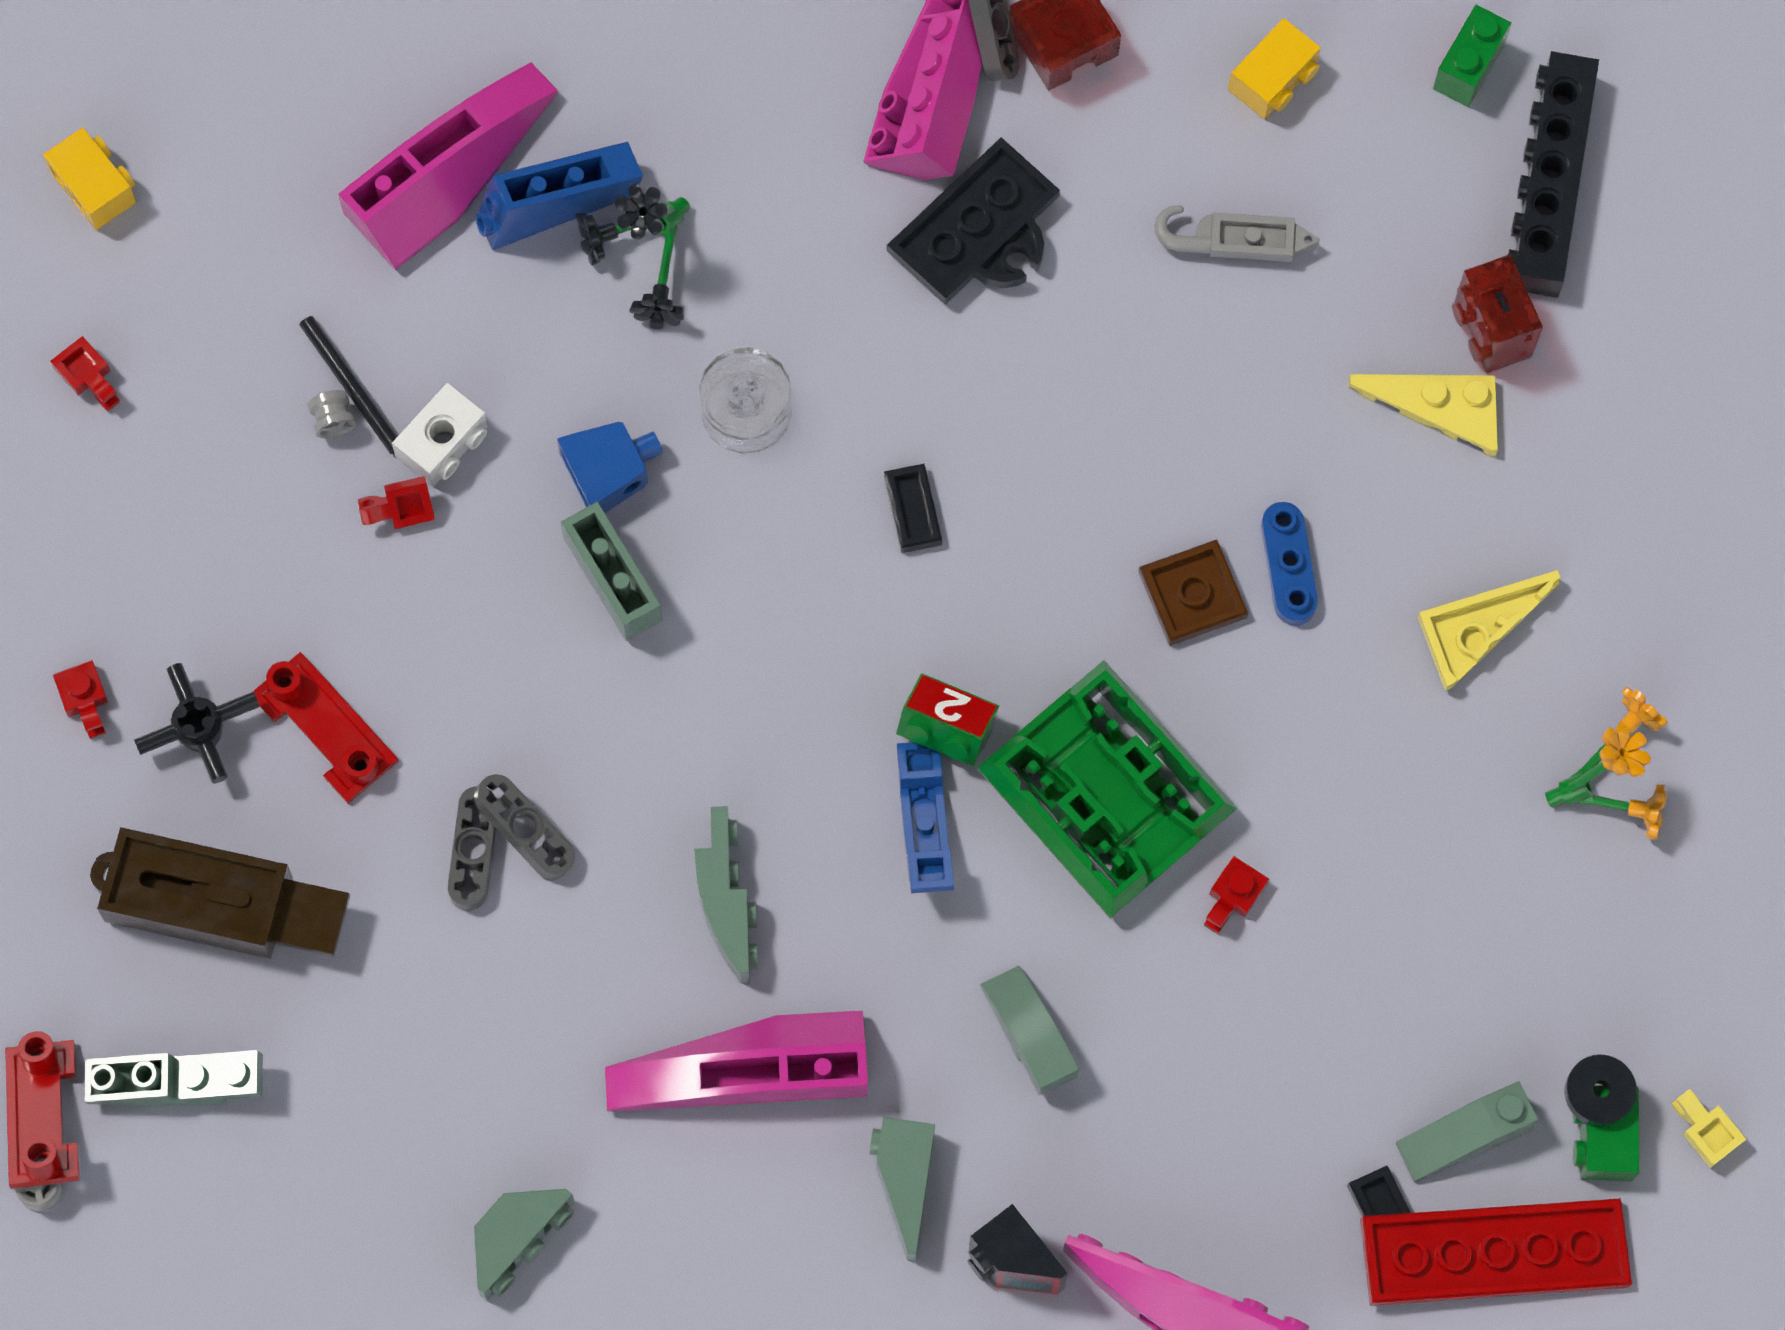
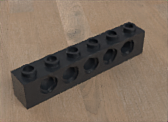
M1551 51L1547 65L1539 64L1535 89L1542 90L1540 102L1533 101L1529 118V125L1536 126L1534 139L1527 138L1523 155V162L1530 163L1528 176L1521 175L1517 192V199L1524 200L1522 213L1515 212L1511 228V236L1518 237L1516 250L1509 249L1505 265V274L1512 275L1510 290L1558 298L1565 279L1599 59ZM1554 96H1565L1571 103L1561 104L1554 99ZM1558 132L1564 136L1565 140H1553L1547 133ZM1541 170H1555L1560 177L1549 178ZM1547 206L1554 214H1540L1535 207ZM1540 243L1548 251L1544 253L1535 252L1529 244Z

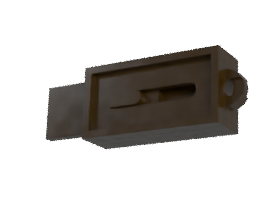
M120 827L114 851L99 855L91 868L90 874L93 886L101 894L97 910L104 922L269 959L272 957L275 944L334 957L350 900V893L294 881L288 864ZM108 869L106 879L104 880L106 870Z

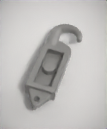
M1181 205L1163 209L1157 216L1154 224L1155 235L1159 242L1167 249L1176 252L1210 254V257L1292 262L1294 256L1318 246L1320 242L1318 237L1297 225L1295 218L1216 212L1206 215L1200 220L1195 236L1174 235L1167 229V221L1171 216L1184 211ZM1308 239V240H1310L1311 242H1310V243H1307V242H1305L1304 240Z

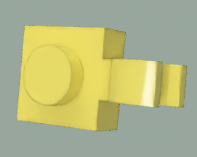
M1690 1089L1671 1103L1678 1115L1692 1126L1682 1135L1709 1168L1713 1167L1746 1140L1719 1105L1708 1112Z

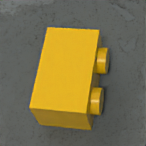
M1283 18L1231 72L1228 91L1265 120L1274 109L1280 112L1287 106L1294 95L1292 91L1300 82L1306 85L1316 75L1320 68L1318 58L1321 47Z
M82 127L45 152L43 157L49 172L97 231L136 204L131 189L136 184L122 165L115 168L108 159L112 154L104 141L98 135L92 139L84 127Z

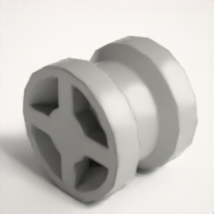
M343 390L327 391L309 400L307 405L310 414L315 416L317 420L314 426L317 437L335 438L350 432L356 427L354 414L348 412L347 409L350 403L347 392Z
M62 1183L49 1184L50 1186L46 1187L44 1193L42 1191L47 1185L16 1188L14 1191L19 1200L28 1209L35 1212H46L60 1202L63 1194Z

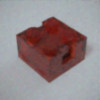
M1020 0L1010 5L1009 14L1014 36L1048 91L1070 81L1072 71L1086 63H1094L1095 67L1119 56L1121 33L1100 0Z
M1509 254L1464 270L1460 285L1457 288L1455 301L1452 303V310L1458 325H1467L1472 335V338L1468 340V346L1474 361H1481L1487 374L1531 358L1543 325L1511 255Z

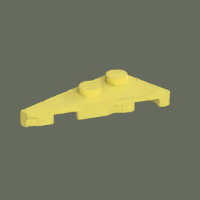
M1350 374L1349 388L1355 389L1361 396L1374 402L1376 399L1400 409L1399 414L1429 428H1438L1444 435L1456 441L1459 437L1482 448V453L1488 456H1496L1498 445L1495 375Z
M1558 570L1419 612L1417 618L1445 691L1455 686L1560 584L1559 580L1561 577Z

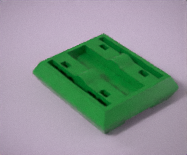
M1105 660L1073 687L1069 688L977 767V770L1110 919L1238 809ZM1100 692L1148 746L1137 735L1128 740L1118 729L1120 725L1113 718L1110 720L1105 714L1107 712L1100 703L1097 705L1092 698ZM1101 717L1106 722L1105 725L1108 731L1105 735L1093 723L1096 718ZM1155 753L1204 808L1206 812L1199 818L1190 810L1191 804L1185 798L1181 799L1176 794L1178 791L1172 783L1168 785L1158 774L1163 764L1154 755ZM1010 768H1012L1019 775V777L1027 784V786L1051 811V813L1057 819L1058 823H1056L1054 819L1046 812V810L1039 804V801L1029 790H1020L1021 781L1011 771ZM1036 773L1041 778L1039 780L1042 785L1040 791L1027 778L1029 775ZM1167 797H1173L1177 802L1176 805L1179 810L1172 811L1164 800ZM1064 831H1066L1083 847V849L1091 856V858L1099 865V867L1107 874V876L1115 883V885L1118 888H1115V886L1107 879V877L1101 871L1092 870L1091 859L1083 852V850H1080L1078 848V846L1070 839V837ZM1102 853H1107L1112 858L1111 863L1113 867L1111 870L1098 858Z

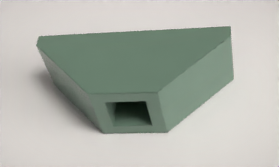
M565 1188L503 1193L474 1226L477 1287L482 1298L488 1301L494 1294L498 1297L503 1295L516 1279V1276L512 1273L523 1261L527 1264L531 1263L545 1246L542 1239L552 1228L558 1231L569 1221L574 1213L571 1207L575 1203L571 1192Z

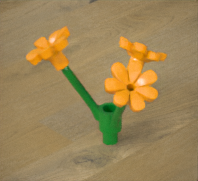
M1625 686L1621 693L1624 696L1621 702L1627 708V715L1614 729L1608 728L1602 735L1604 744L1582 768L1570 778L1560 781L1559 787L1545 792V796L1551 808L1565 802L1567 805L1579 802L1581 805H1597L1628 811V816L1644 819L1647 827L1646 837L1655 840L1658 838L1659 827L1661 828L1662 813L1660 810L1665 807L1667 800L1665 785H1656L1654 794L1648 799V802L1631 799L1629 803L1594 795L1590 783L1591 780L1606 770H1613L1618 776L1626 773L1632 777L1643 775L1645 773L1643 766L1648 765L1651 761L1649 753L1640 750L1647 742L1646 737L1641 732L1635 733L1632 737L1629 735L1641 724L1647 725L1656 732L1669 723L1664 716L1659 715L1652 705H1645L1646 697L1637 689L1633 692L1632 689Z

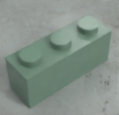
M598 501L561 521L565 542L626 641L663 621L661 604Z

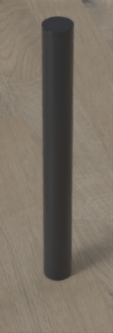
M309 316L302 320L299 326L387 451L390 454H394L392 442L398 437L315 318Z

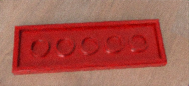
M1621 1198L1362 1216L1360 1219L1370 1306L1629 1288L1632 1285Z

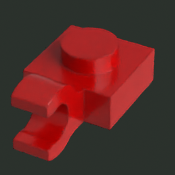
M83 336L50 360L55 371L78 396L89 389L107 412L120 403V400L115 395L116 391L103 378V376L111 371L109 365Z
M425 476L384 485L386 497L367 496L357 500L363 525H371L392 518L394 529L435 520Z
M93 660L53 674L67 716L71 717L80 713L84 728L90 739L106 734L97 707L109 702Z
M1233 856L1210 890L1209 895L1218 901L1207 915L1204 926L1219 934L1233 911L1246 917L1267 886L1269 878Z

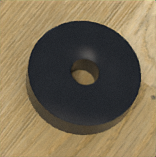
M1598 1054L1586 1057L1574 1066L1566 1079L1564 1094L1570 1111L1580 1121L1591 1126L1605 1127L1618 1123L1629 1113L1636 1100L1637 1085L1631 1070L1622 1061L1609 1055ZM1596 1084L1604 1085L1608 1090V1096H1597L1593 1091V1086Z

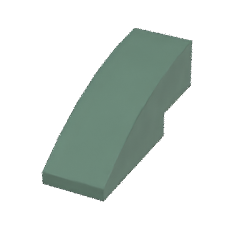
M1020 966L981 983L980 986L1018 1061H1021L1039 1096L1078 1077L1079 1068L1071 1052Z

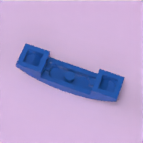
M913 742L897 743L902 821L911 894L954 891L940 752Z

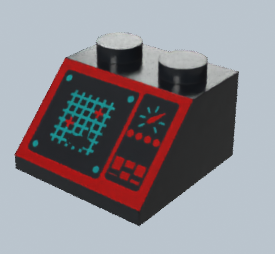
M1013 1204L970 1236L968 1253L971 1258L967 1262L981 1281L984 1282L989 1278L995 1287L1054 1295L1064 1290L1068 1273Z

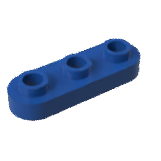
M1277 502L1269 506L1264 512L1261 532L1275 612L1284 623L1297 626L1307 623L1314 616L1318 602L1303 514L1291 503ZM1283 516L1288 518L1291 524L1282 527L1277 524L1276 519ZM1285 556H1293L1297 560V564L1288 566L1282 559ZM1293 595H1298L1303 598L1304 603L1296 606L1290 602L1289 598Z

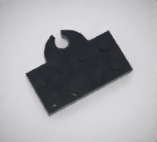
M1001 137L887 244V252L945 305L973 278L987 286L1003 289L1019 286L1026 282L1027 275L1022 269L1010 266L1006 259L1012 253H1023L1029 259L1030 267L1038 271L1044 252V240L1042 231L1034 220L1060 196V189Z

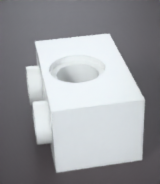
M446 383L392 442L395 457L419 477L425 476L426 482L434 487L441 478L447 480L453 475L460 464L459 458L469 448L474 450L482 443L487 435L486 429L488 428L485 412L450 384ZM440 432H449L454 435L447 443L433 441V438Z

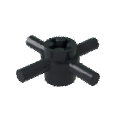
M173 664L167 668V673L179 704L173 711L171 725L134 739L139 754L142 755L178 740L179 743L190 750L200 752L211 782L213 784L220 783L228 778L216 748L221 738L223 722L259 708L260 705L254 691L218 706L206 698L196 697L183 664ZM201 716H206L202 719L204 730L195 733V728L191 724H187L189 720L192 722L200 719Z

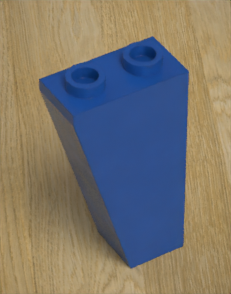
M627 141L493 175L484 194L480 209L476 214L478 231L481 236L487 237L492 250L507 246L576 219V213H585L587 215L615 204L619 196L630 198L629 187L633 184L640 185L643 174Z

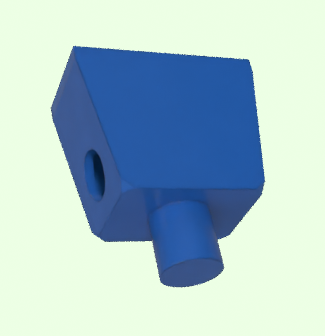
M623 422L603 425L557 439L559 454L585 507L598 501L604 513L643 489L648 484V475L644 462L663 454V449L654 431L632 440Z

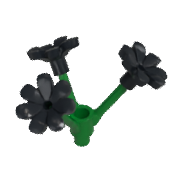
M633 184L628 190L630 198L619 196L615 201V207L625 212V214L618 217V225L615 226L612 222L599 227L592 215L576 213L575 217L578 222L580 235L585 238V240L581 241L580 245L585 254L588 255L591 266L605 258L604 242L618 238L620 233L631 230V237L636 240L644 238L647 229L653 235L663 234L665 236L658 283L653 286L652 294H643L641 301H633L629 311L634 314L633 317L638 321L650 319L649 326L653 329H663L664 321L672 326L679 325L680 321L684 319V310L681 306H673V301L668 299L669 287L666 285L674 239L678 231L677 225L683 221L684 214L690 209L689 202L685 198L679 197L674 202L658 203L662 194L659 189L650 187L645 193L641 185Z

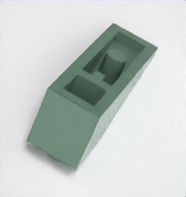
M1517 1081L1465 1105L1398 1140L1395 1144L1415 1183L1531 1132L1538 1122V1118L1520 1081Z
M883 1117L882 1129L873 1128L869 1154L877 1155V1171L907 1260L916 1261L935 1124Z

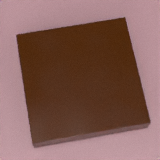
M1217 539L1139 567V575L1169 646L1247 619L1248 611Z

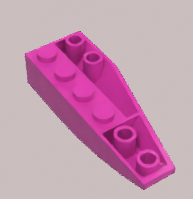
M926 0L883 90L863 160L868 166L922 180L954 175L974 105L982 64L969 0Z
M532 62L497 80L431 122L338 193L343 214L391 267L397 270L460 220L492 179L493 175H495L558 94L557 89Z
M863 1010L775 1015L605 1067L607 1112L868 1097Z
M1079 1234L1076 1238L1068 1235L1065 1240L1063 1252L1099 1288L1152 1330H1309V1326L1296 1318L1285 1316L1284 1320L1267 1314L1268 1307L1258 1301L1244 1298L1240 1302L1184 1280L1171 1272L1143 1264L1140 1259L1128 1253L1119 1252L1117 1254L1104 1249L1101 1242L1090 1236Z

